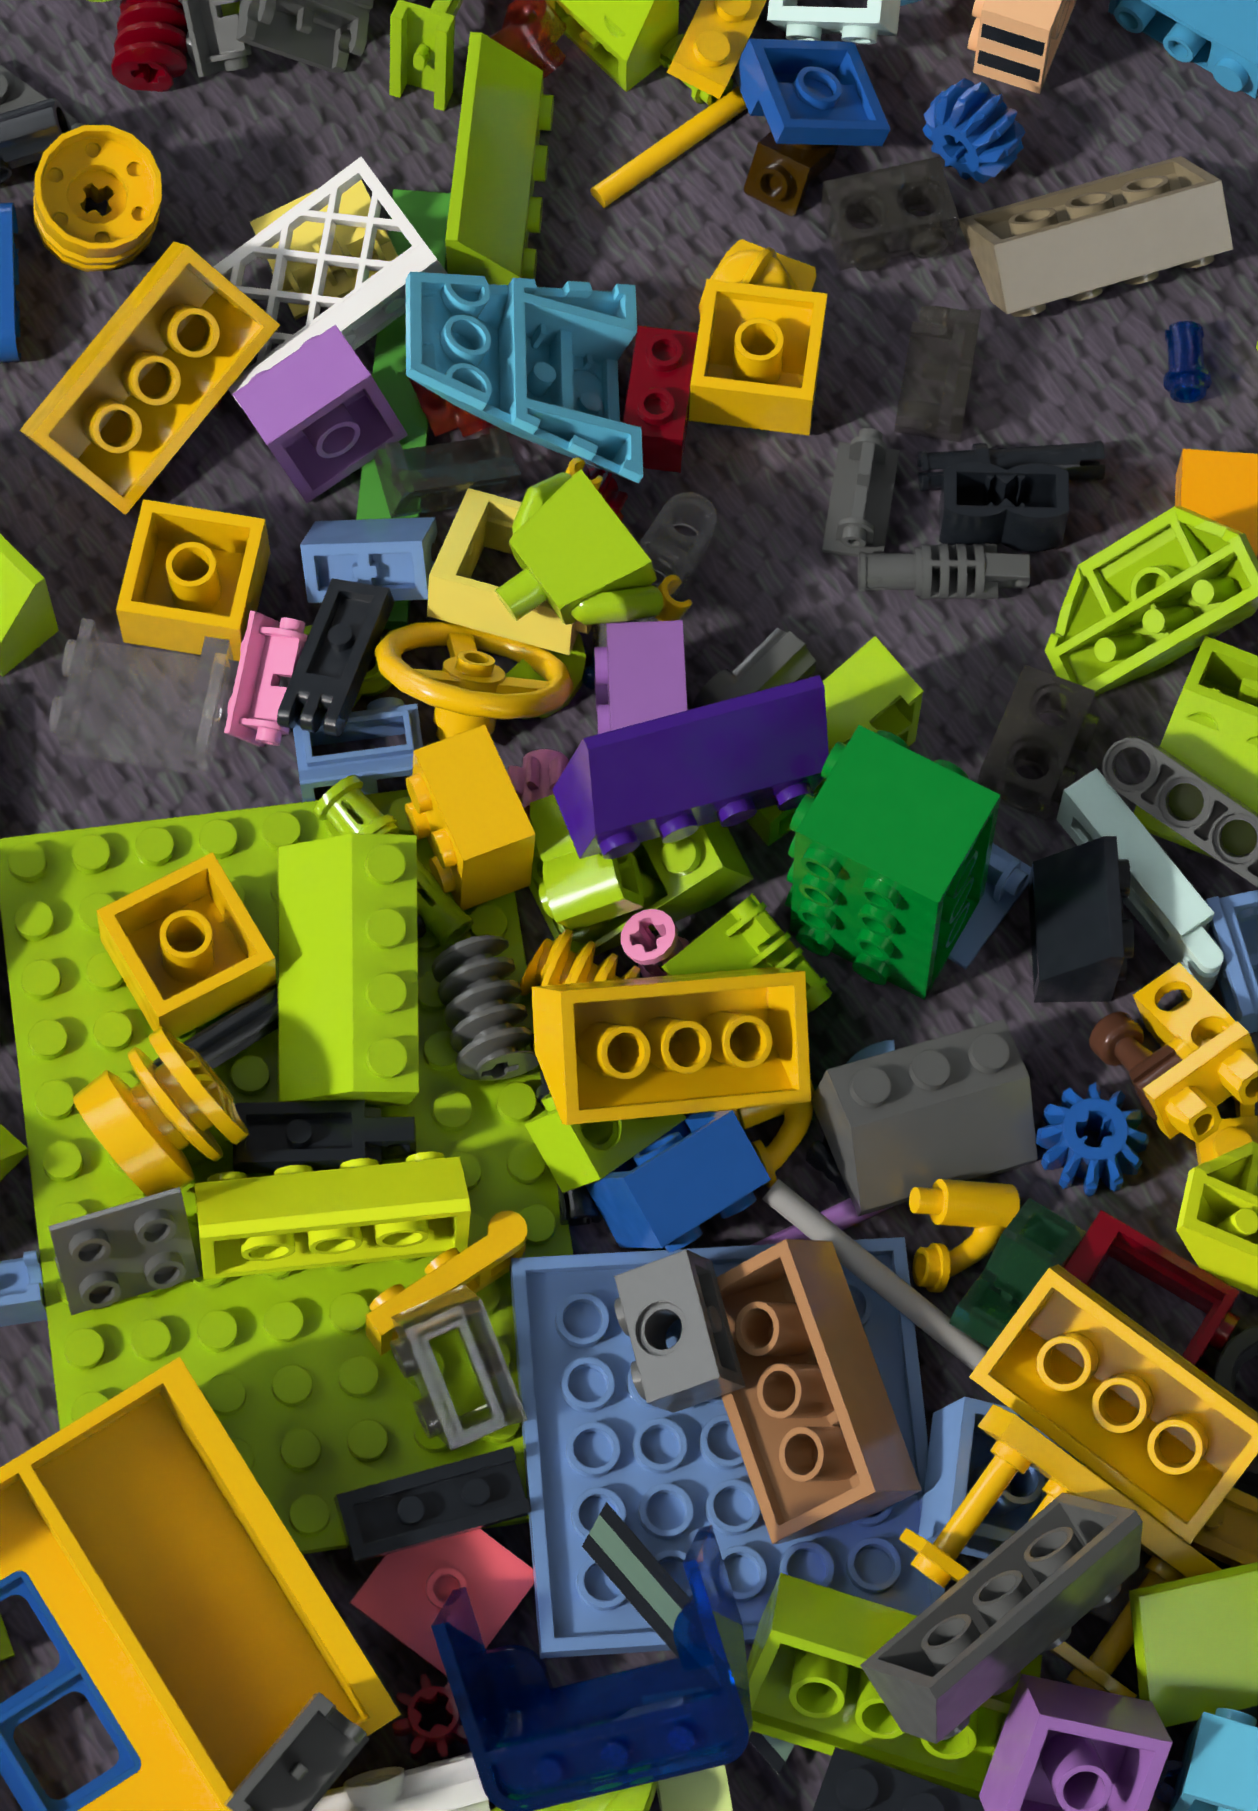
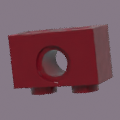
M639 325L637 327L623 423L638 426L642 429L643 468L681 473L689 421L690 384L698 333Z

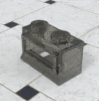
M465 1284L391 1317L399 1338L390 1341V1347L403 1376L406 1379L412 1376L415 1377L422 1398L414 1401L413 1405L420 1424L429 1439L438 1436L452 1451L505 1426L528 1420L482 1299ZM455 1328L459 1331L486 1401L485 1405L459 1417L428 1341Z

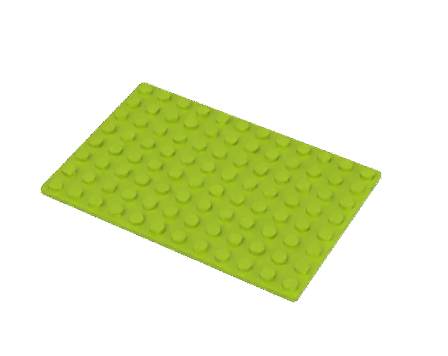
M408 790L365 794L383 815L391 814L398 821V834L414 835L405 812V804L411 802ZM319 800L0 839V910L60 1430L180 1356L302 1554L347 1548L334 1497L337 1494L510 1446L514 1448L516 1455L515 1463L525 1498L527 1499L510 1271L382 1356H380L366 1336V1314L371 1312L370 1304L388 1288L402 1284L406 1289L426 1275L424 1272L425 1268L437 1256L203 1280L194 1183L207 1182L210 1176L217 1173L234 1171L233 1143L215 1125L210 1127L209 1131L222 1149L223 1156L215 1162L209 1159L192 1144H189L182 1150L191 1165L195 1177L193 1181L181 1189L200 1277L180 1282L170 1288L157 1289L114 1302L104 1308L91 1309L71 1316L65 1289L55 1262L56 1254L49 1226L147 1197L110 1156L86 1124L73 1102V1096L106 1070L120 1077L131 1088L139 1083L140 1080L128 1058V1052L134 1047L143 1051L152 1061L159 1058L148 1037L153 1033V1030L100 940L97 910L213 852L275 956L277 984V849L280 846L341 835L328 819L324 821L319 820L313 813V809ZM352 810L348 811L358 824H363ZM426 837L420 840L417 839V859L431 872L429 859L435 857ZM417 884L419 894L430 906H434L435 903ZM515 891L463 910L466 915L473 919L474 923L467 933L455 943L473 936L483 935L501 936L507 939L509 947L495 957L513 959L516 969L503 980H514L520 984L527 965ZM425 926V935L418 939L419 1093L408 1106L365 1107L381 1108L382 1117L414 1116L416 1124V1153L433 1151L443 1153L445 1158L460 1157L471 1208L468 1247L487 1235L490 1219L496 1213L511 1210L519 1213L527 1224L524 1257L573 1255L569 1225L560 1224L557 1182L524 1125L546 1110L541 1107V1103H538L536 1097V1089L541 1086L539 1065L525 1074L496 1081L472 1080L459 1074L455 1062L458 1053L453 1050L449 1038L452 1029L447 1027L443 1015L446 1006L441 1004L437 991L440 983L435 980L431 968L435 958L448 947L443 948L436 936ZM530 992L526 996L519 995L507 1004L518 1003L525 1005L528 1016L523 1022L513 1027L530 1028L534 1034L532 996ZM238 1007L183 1034L182 1036L176 1039L183 1043L195 1034L199 1033L203 1029L207 1028L211 1024L223 1018L230 1012L234 1011ZM278 1029L213 1069L232 1094L234 1104L278 1102ZM529 1044L528 1046H526V1047H524V1048H522V1049H520V1050H518V1051H532V1050H531V1047H530V1044ZM406 1158L382 1159V1164L405 1162ZM249 1173V1174H246V1175H247V1178H251V1177L271 1176V1175H274V1174H273V1173ZM529 1515L480 1529L528 1523Z

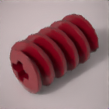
M120 0L121 15L117 21L118 35L114 42L115 55L111 63L112 75L119 83L132 90L157 92L170 90L174 84L173 78L183 75L188 65L185 56L188 52L186 46L188 27L183 4L179 0Z

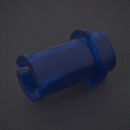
M1193 321L1176 322L1169 326V330H1165L1169 371L1163 377L1164 388L1170 392V396L1174 401L1180 403H1192L1203 399L1207 394V389L1212 384L1211 373L1205 368L1204 330L1199 323Z

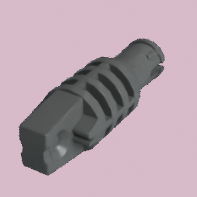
M920 544V547H914L913 553L859 552L858 554L859 592H865V590H913L914 596H920V599H998V589L1027 588L1031 580L1030 555L997 553V544Z

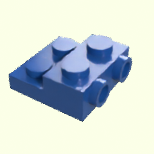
M749 38L733 74L750 116L766 117L776 144L883 145L891 129L855 42Z

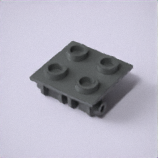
M180 1187L49 1226L56 1254L55 1262L65 1289L71 1316L91 1309L104 1308L114 1302L157 1289L170 1288L180 1282L200 1277Z

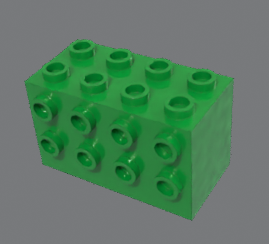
M858 725L847 745L840 741L834 745L821 772V777L825 778L826 781L816 798L809 794L804 796L790 823L789 829L796 832L788 851V856L794 858V861L786 879L792 883L785 902V906L791 908L790 931L796 933V940L812 953L828 956L832 952L852 962L854 971L867 981L878 985H885L889 981L925 1000L946 964L949 954L984 895L1001 795L970 780L960 767L949 761L938 759L933 762L911 751L908 744L893 733L879 730L875 733Z

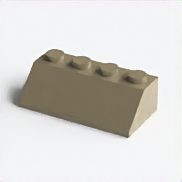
M1182 156L958 219L991 302L1006 314L1011 313L1014 317L1038 314L1046 309V303L1066 297L1072 301L1094 298L1103 292L1102 287L1121 281L1125 284L1146 283L1156 279L1159 276L1158 271L1179 265L1182 268L1205 266L1215 260V254L1233 250L1222 180Z

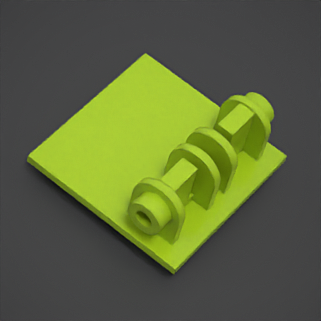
M753 894L748 896L662 966L668 975L767 967L805 971L807 1014L815 1010L832 994L826 985L828 981L825 977H819L802 956L804 951L800 947L796 948L789 940L791 935L781 930L765 910L766 904L764 902L760 903Z

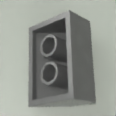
M1005 1019L827 1069L811 1098L812 1106L858 1217L909 1202L910 1192L914 1187L932 1188L937 1179L979 1181L1035 1163L1038 1159L1030 1078Z

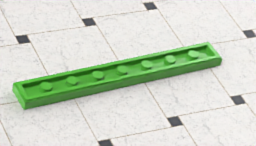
M393 189L392 199L446 271L445 238L451 193ZM388 231V236L398 256L412 246L402 232ZM405 312L377 333L372 377L408 436L362 466L356 520L420 518L433 392L406 376ZM411 600L395 601L384 629L394 630L408 625Z

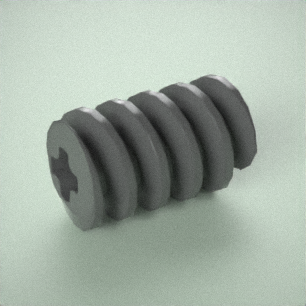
M473 936L459 941L443 950L435 958L431 967L435 980L440 983L437 991L441 1004L446 1006L443 1013L446 1025L452 1029L449 1038L453 1050L458 1053L455 1060L459 1074L467 1079L478 1081L508 1079L525 1074L539 1065L534 1051H518L528 1046L534 1040V1036L530 1028L513 1027L523 1022L528 1014L525 1005L518 1003L507 1004L516 999L522 991L519 982L503 980L510 976L516 968L513 959L495 957L509 947L508 940L501 936Z

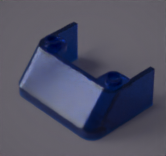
M712 1525L698 1529L683 1562L694 1599L680 1610L674 1623L673 1636L679 1658L553 1688L544 1661L533 1650L521 1645H506L486 1650L466 1587L455 1589L451 1592L432 1623L431 1628L483 1790L496 1807L503 1811H535L726 1765L742 1755L747 1747L753 1728L744 1630Z

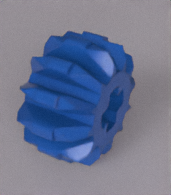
M963 78L957 84L951 85L946 91H942L930 103L931 107L924 113L926 124L922 130L925 136L933 142L931 151L940 154L945 160V167L952 166L964 180L972 177L975 181L984 184L991 177H996L1002 170L1006 171L1017 160V155L1024 148L1021 139L1026 132L1023 126L1015 120L1018 112L1015 109L1009 108L1003 102V94L996 96L983 81L975 85L972 81Z
M1096 1082L1089 1085L1084 1100L1072 1088L1069 1087L1067 1090H1064L1061 1097L1062 1106L1048 1104L1046 1106L1042 1119L1047 1126L1039 1128L1036 1134V1144L1048 1149L1043 1154L1041 1160L1044 1170H1054L1064 1166L1059 1179V1185L1062 1189L1071 1186L1077 1176L1084 1179L1083 1190L1088 1197L1095 1195L1099 1178L1102 1179V1182L1110 1190L1115 1192L1122 1187V1173L1137 1175L1142 1165V1160L1137 1153L1145 1151L1149 1142V1137L1146 1133L1136 1130L1143 1119L1141 1109L1121 1111L1125 1099L1122 1090L1112 1094L1109 1101L1100 1099L1101 1089ZM1084 1131L1098 1132L1097 1141H1102L1100 1147L1087 1146V1136L1083 1137Z

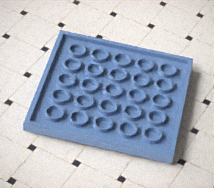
M905 1237L854 1240L910 1285ZM776 1244L692 1248L687 1250L711 1260L716 1277ZM679 1249L670 1253L667 1250L511 1258L509 1267L527 1498L532 1511L529 1514L540 1659L671 1650L582 1547L606 1502L731 1646L753 1645L760 1619L780 1573L916 1616L920 1615L945 1593V1588L936 1584L910 1564L917 1553L899 1540V1537L906 1528L916 1534L919 1533L929 1450L915 1324L841 1264L922 1490L872 1516L781 1544H772L722 1397L719 1396L672 1413L647 1404L646 1400L637 1392L632 1380L631 1363L636 1361L630 1337L623 1332L616 1317L614 1303L619 1298V1293L614 1276L686 1249ZM680 1319L674 1321L667 1330L666 1345L668 1349L674 1346L681 1336L682 1324Z

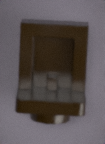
M770 132L758 142L744 185V192L788 216H794L801 208L808 184L831 164L838 145L776 144L772 132Z

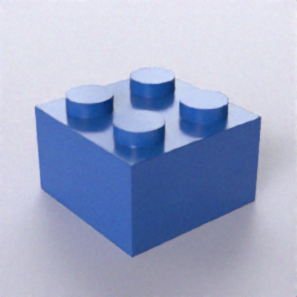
M733 1110L685 1115L686 1119L604 1178L585 1185L620 1248H644L645 1251H654L665 1247L668 1253L674 1252L692 1243L703 1234L699 1225L717 1213L720 1214L721 1218H728L746 1209L757 1200L753 1191L770 1181L771 1178Z

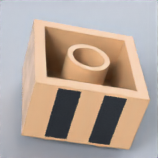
M975 0L972 16L977 18L967 49L976 52L973 73L1040 94L1077 0Z

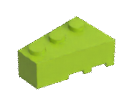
M874 636L822 681L825 686L829 753L838 741L847 745L858 725L875 733L879 730L893 733L903 739L908 746L916 741L923 690L880 640ZM823 778V780L814 790L813 793L815 798L819 793L820 789L822 788L824 782L826 781L825 778ZM777 805L757 810V813L746 821L769 846L791 831L789 829L790 823L797 808L780 811Z

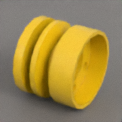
M82 125L61 134L43 152L34 178V225L44 247L63 264L90 272L111 271L130 263L150 244L158 223L162 202L161 172L151 151L133 134L111 125ZM91 197L96 203L106 200V215L101 216L97 210L86 213V198Z
M160 1026L148 1036L151 1045L163 1061L159 1067L137 1047L128 1052L131 1066L140 1080L134 1087L131 1088L120 1077L106 1070L73 1096V1102L93 1134L146 1196L177 1187L183 1189L195 1179L191 1165L182 1151L189 1144H192L203 1155L215 1162L223 1156L222 1149L209 1131V1128L213 1125L235 1145L249 1135L247 1127L238 1115L232 1094L219 1076L195 1049L178 1041L163 1026Z

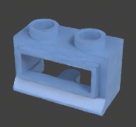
M395 697L376 699L367 705V710L351 712L340 737L324 733L325 716L316 733L303 731L300 726V719H298L296 726L293 728L303 802L315 801L314 788L333 786L340 780L353 774L357 775L363 782L361 790L364 794L378 793V779L412 775L413 750L423 747L417 704L404 705L403 700ZM401 734L406 735L407 744L312 756L311 746Z

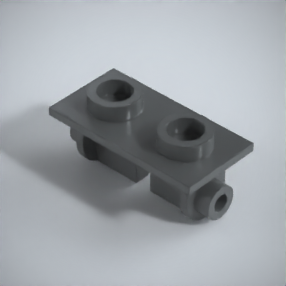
M179 0L183 4L188 27L186 35L187 51L191 60L196 64L199 78L224 70L233 71L249 67L247 55L252 54L250 45L236 40L239 13L223 16L221 8L222 4L240 0Z
M861 429L858 437L853 438L851 443L839 441L822 552L858 557L859 552L884 553L900 450L887 448V444L882 440L883 434L876 429Z

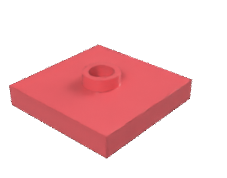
M476 1529L384 1555L350 1600L349 1604L449 1680L453 1677L458 1679V1685H460L533 1586V1569L483 1530Z

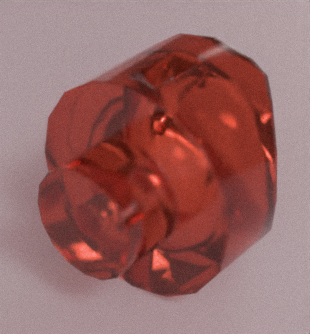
M514 0L507 7L501 30L489 36L543 70V79L555 71L566 58V55L556 44L566 30V23L547 0Z

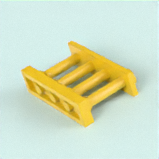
M994 1404L978 1427L996 1440L990 1449V1452L995 1456L937 1539L932 1544L907 1528L899 1537L900 1541L917 1553L910 1563L914 1568L942 1588L946 1587L951 1578L958 1582L970 1571L955 1560L1016 1473L1019 1472L1024 1475L1031 1466L1046 1477L1048 1481L1042 1488V1491L1047 1495L1028 1521L1062 1492L1137 1511L1143 1521L1141 1549L1151 1556L1145 1565L1149 1573L1138 1588L1222 1570L1019 1416ZM1130 1600L1089 1659L1066 1642L1049 1650L1074 1668L1067 1677V1680L1073 1685L1132 1698L1137 1696L1111 1676L1134 1643Z

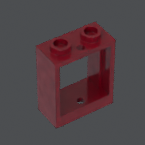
M1100 1210L1064 1269L1090 1287L1108 1256L1207 1313L1182 1355L1183 1358L1207 1375L1208 1372L1198 1367V1364L1209 1346L1221 1352L1236 1328L1240 1317L1230 1311L1240 1291L1103 1210Z

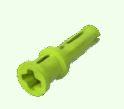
M354 774L347 776L332 786L319 799L313 809V813L319 820L324 821L328 819L341 835L350 833H399L398 821L391 814L383 815L362 792L363 782ZM352 810L363 824H358L348 811ZM417 859V884L435 903L434 906H430L417 891V913L423 918L425 926L439 940L440 945L443 948L449 947L467 933L474 921L469 915L464 913L448 893L443 892L433 874Z

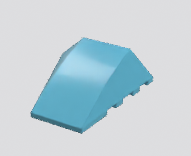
M410 272L405 279L407 377L453 405L504 431L570 458H582L586 464L636 483L640 482L643 478L642 429L638 426L620 422L618 360L637 333L635 285L616 284L612 291L592 290L590 282L567 281L563 288L537 287L535 279L513 278L509 285L488 284L485 276Z

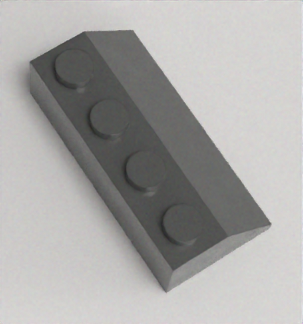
M1062 1492L863 1662L860 1666L901 1731L935 1744L957 1735L968 1725L970 1715L991 1696L1001 1694L1014 1686L1021 1677V1670L1039 1654L1062 1644L1071 1634V1627L1092 1608L1103 1606L1115 1598L1121 1590V1583L1139 1568L1143 1521L1137 1511Z

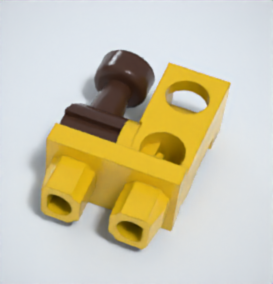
M1180 962L1133 994L1143 1022L1148 1031L1160 1044V1049L1153 1053L1143 1045L1144 1034L1142 1028L1129 1014L1121 1011L1113 1012L1102 1018L1090 1034V1049L1105 1064L1110 1066L1123 1065L1127 1069L1146 1114L1157 1120L1159 1129L1169 1139H1172L1181 1132L1194 1142H1202L1218 1130L1222 1119L1217 1106L1232 1095L1242 1105H1253L1258 1102V1055L1249 1032L1232 1018ZM1173 990H1180L1183 997L1182 1002L1169 1011H1163L1158 1008V1003L1165 994Z

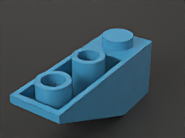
M1110 0L1108 12L1115 16L1117 22L1124 29L1132 33L1143 32L1162 43L1166 51L1176 60L1185 63L1192 61L1211 72L1215 80L1225 89L1232 92H1239L1241 90L1255 99L1258 96V0Z

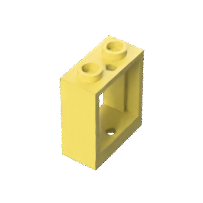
M468 488L429 574L427 616L570 655L579 632L589 634L592 625H584L579 621L565 625L547 601L516 621L495 592L499 586L470 579L484 547L513 554L509 540L513 535L512 524L522 502Z

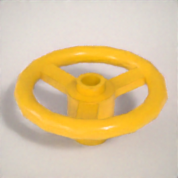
M446 621L416 622L391 630L375 649V657L381 675L401 692L435 707L433 722L438 726L436 736L440 740L484 724L489 734H492L495 730L497 719L534 718L561 708L573 691V682L567 666L547 649ZM447 646L450 658L444 661L442 671L413 669L401 657L406 651L418 647ZM477 650L507 657L518 663L524 659L546 681L505 677V672L495 664V659L492 656Z

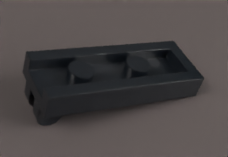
M513 1446L337 1494L334 1497L352 1564L529 1515L532 1511L528 1498H525L515 1463L516 1455Z

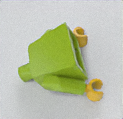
M573 458L569 462L565 473L556 474L527 489L512 524L513 535L509 540L513 556L523 570L495 590L505 608L516 621L545 601L548 602L565 625L576 621L584 625L628 622L652 617L659 621L680 620L692 605L691 600L679 602L670 596L682 584L681 579L677 575L665 577L658 587L651 585L657 580L651 559L598 492L603 477L598 475L595 479L589 480L585 475L583 468L586 463L582 458Z

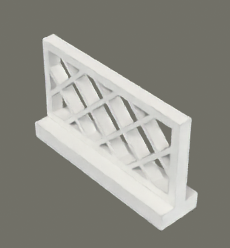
M362 156L214 266L226 279L231 277L230 282L247 297L268 300L266 313L275 321L277 320L280 302L309 305L306 325L295 334L274 332L258 352L257 362L242 372L228 390L233 396L234 392L248 384L256 374L269 370L297 351L309 338L322 334L335 324L353 350L357 349L406 312L405 279L410 272L448 274ZM363 179L372 191L368 217L340 214L339 207L342 194ZM328 205L327 212L320 211ZM381 206L385 208L392 219L379 218ZM305 221L325 223L319 253L290 250L293 230ZM336 225L366 228L360 258L331 255ZM377 229L402 232L412 245L392 261L372 259ZM279 241L278 248H270ZM257 257L276 260L270 289L241 286L245 266ZM288 261L317 264L311 294L282 291ZM328 266L358 269L355 289L343 298L323 296ZM370 270H371V271H378V272H376L374 275H372L370 278H368V277H369V271H370ZM321 307H327V308H328L327 310H325L323 313L320 314V309H321ZM272 343L280 344L271 351Z

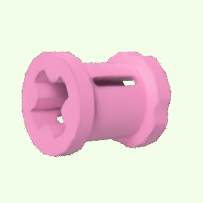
M657 909L642 910L636 913L625 923L621 932L622 948L631 960L638 963L643 977L668 976L666 972L660 969L657 963L660 961L663 964L667 963L690 944L688 940L678 936V929L673 919L664 911ZM648 926H654L659 935L654 936Z

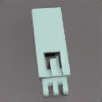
M1096 768L1064 789L1056 820L1077 846L1103 836H1117L1118 859H1128L1130 864L1129 898H1123V903L1174 965L1180 962L1209 991L1215 984L1224 959L1222 950L1207 933L1210 928L1209 922L1212 921L1215 913Z

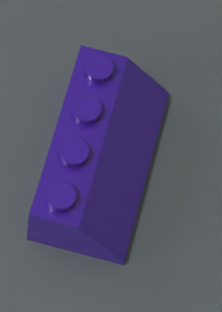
M820 675L583 738L552 789L579 859L602 853L604 859H615L637 849L640 846V842L661 837L663 843L676 842L694 834L701 825L719 821L722 827H729L750 819L759 809L777 805L780 811L791 810L798 807L806 794L814 797V790L823 780L821 772L829 755L825 686Z

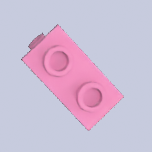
M250 611L246 632L241 642V656L234 689L228 702V717L224 733L260 747H264L265 744L280 746L282 735H289L290 728L281 727L277 723L278 709L287 687H279L281 677L291 678L308 638V635L304 634L305 622L285 617L281 618L279 622L259 612Z

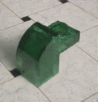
M1029 1198L1001 1234L984 1271L957 1305L949 1324L990 1348L1048 1268L1057 1264L1065 1268L1086 1231Z

